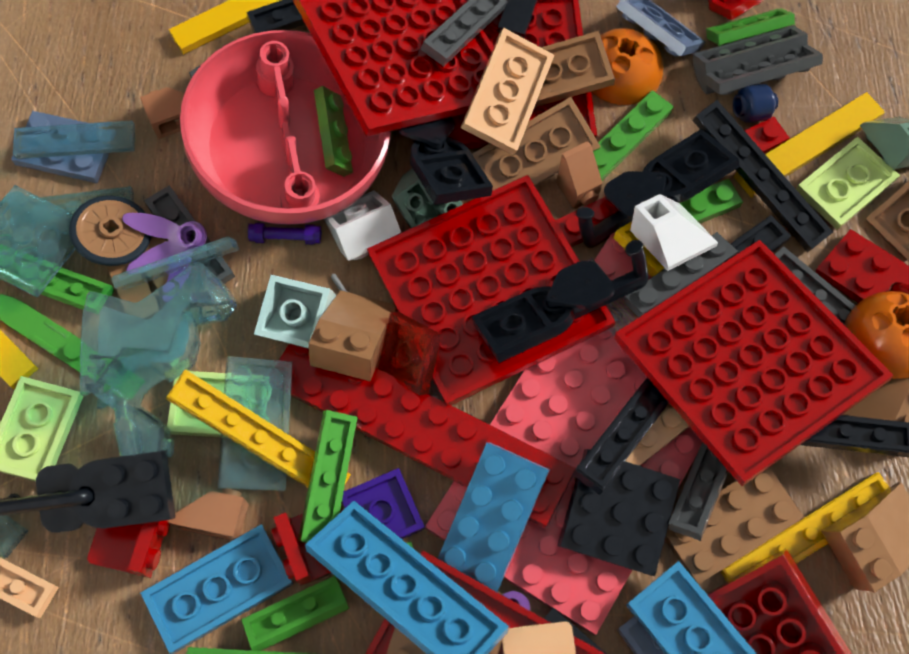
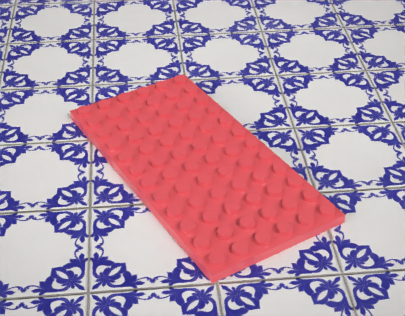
M616 232L610 235L594 260V263L601 268L611 281L633 271L631 256L627 255L625 249L613 238ZM625 296L620 299H617V301L624 307V309L630 314V316L634 320H636L633 313L623 303L625 301ZM613 301V303L624 315L612 303L607 304L622 319L623 323L608 308L614 320L622 328L624 325L629 324L628 320L630 323L633 321L616 301ZM615 323L617 331L621 328ZM612 327L524 370L490 425L577 468L581 463L584 450H591L647 376L616 342L614 336L617 331L615 327ZM689 426L641 466L680 479V486L703 441ZM573 476L546 529L528 520L503 579L547 607L554 608L563 617L596 636L632 570L557 546L575 485ZM455 481L452 483L426 524L425 529L445 541L467 487Z

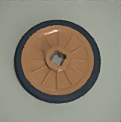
M100 196L88 200L74 212L69 225L71 242L84 258L96 264L119 266L132 262L145 252L152 236L128 226L123 222L122 216L125 213H145V211L133 201L119 196ZM109 228H114L115 231H113V233H108L107 230H109Z

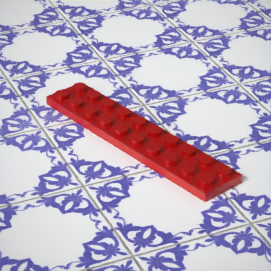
M288 344L268 375L271 377L270 383L272 387L322 413L325 410L357 416L355 430L467 488L487 442H491L550 469L529 517L530 521L545 529L576 469L451 405L447 406L445 402L378 368H375L370 382L311 366L309 348Z

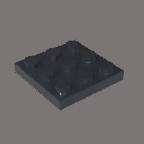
M590 449L584 450L582 460L588 454ZM626 461L601 495L576 478L557 546L655 577L680 479Z

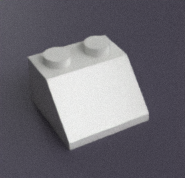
M375 190L363 195L341 212L324 219L338 248L348 261L366 257L368 255L367 248L401 233L391 204Z

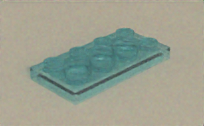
M228 356L226 358L224 394L289 435L292 362ZM221 434L218 489L286 491L287 475Z

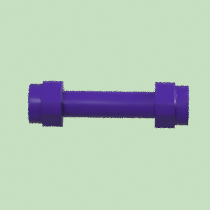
M255 223L248 226V240L255 243H265V239L305 240L306 245L321 244L322 228L321 226H315V224H306L305 228L266 227L265 223Z

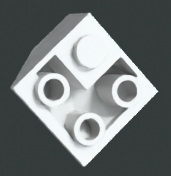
M659 194L636 205L634 208L630 231L667 271L717 247L718 242L680 203Z

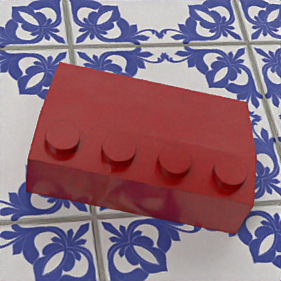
M787 549L761 561L707 594L756 654H852Z

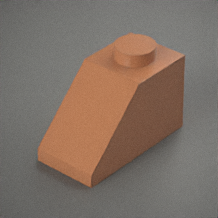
M166 87L151 91L149 94L140 97L158 139L181 131L180 114L185 93Z
M589 141L562 153L556 183L573 209L595 202L599 198L603 184Z
M223 488L222 493L210 491L175 513L176 518L168 520V523L178 530L233 541L241 535L249 504L244 497H241L242 493L227 488Z

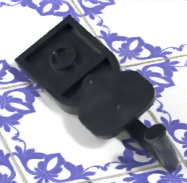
M452 117L398 129L401 135L411 138L414 142L411 147L410 164L434 205L491 196L493 185L470 150L462 142L449 137L456 124Z
M703 129L698 130L652 159L643 171L624 172L606 184L604 188L605 197L619 211L593 226L592 218L594 217V211L589 207L577 209L576 215L583 243L589 248L602 243L611 234L632 221L636 205L659 194L678 203L689 200L739 168V158Z
M633 240L627 244L625 252L631 256L633 271L612 281L596 263L580 261L560 270L551 287L545 286L528 290L472 316L473 324L498 363L503 362L562 334L571 326L574 319L644 287L649 279L646 256L643 250L644 245L640 240Z
M167 450L99 459L88 462L80 469L70 463L47 466L37 475V495L20 497V495L13 493L9 497L0 499V516L39 511L43 526L55 533L77 530L84 523L95 528H110L176 518Z

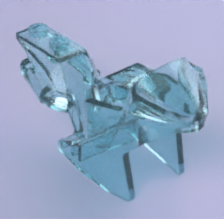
M190 262L186 269L137 303L94 291L87 294L82 317L80 393L82 396L92 393L98 398L97 409L109 406L115 410L116 422L114 423L119 456L167 450V457L172 458L174 438H170V429L162 420L141 407L144 395L166 379L171 382L179 377L185 369L190 370L194 367L201 345L197 328L199 324L204 325L225 321L236 309L237 302L229 288L202 262Z

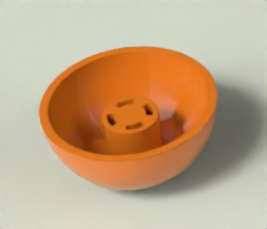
M616 28L600 35L615 78V85L591 92L600 99L612 104L632 105L639 103L652 90L655 92L658 90L663 78L664 64L661 52L651 38L643 32L632 28Z
M885 291L866 297L850 311L844 325L893 374V379L909 378V294Z

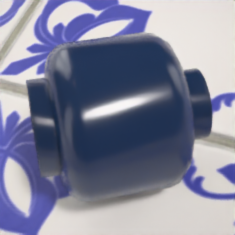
M767 84L741 88L733 99L734 114L744 123L769 120L778 107V97Z

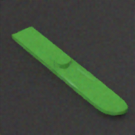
M0 294V320L125 403L129 404L146 382L24 302L14 297Z

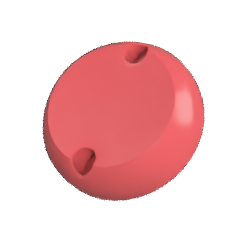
M273 30L254 33L239 38L217 50L201 64L191 78L183 97L180 114L181 136L185 153L202 185L226 207L246 217L272 224L290 225L314 222L335 215L351 206L365 194L379 175L390 143L391 131L366 137L311 33L302 31ZM321 86L339 94L344 103L343 114L348 128L347 138L349 149L352 153L351 163L353 173L345 177L325 167L314 90Z

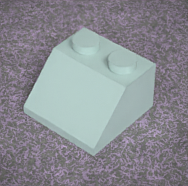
M271 275L254 335L309 348V341L319 318L337 295L329 288Z

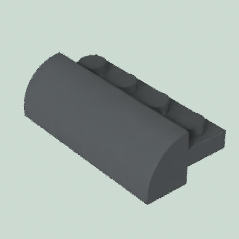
M794 25L693 54L695 75L706 95L717 92L719 95L731 94L734 90L746 86L759 85L761 82L771 79H782L786 75L795 72L809 71L812 67L822 65L823 54L808 45V34Z

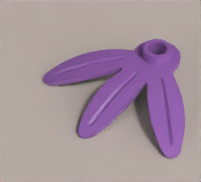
M125 213L122 216V220L128 226L153 237L168 239V241L147 250L127 266L126 272L129 275L148 273L165 266L176 258L163 293L164 305L171 306L181 296L189 283L194 267L192 263L195 260V251L200 250L207 240L206 229L201 223L196 221H188L180 226L171 220L153 214ZM195 232L196 236L194 241L192 242L191 234Z

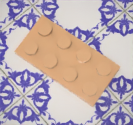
M503 28L490 55L461 129L514 155L519 148L554 55Z

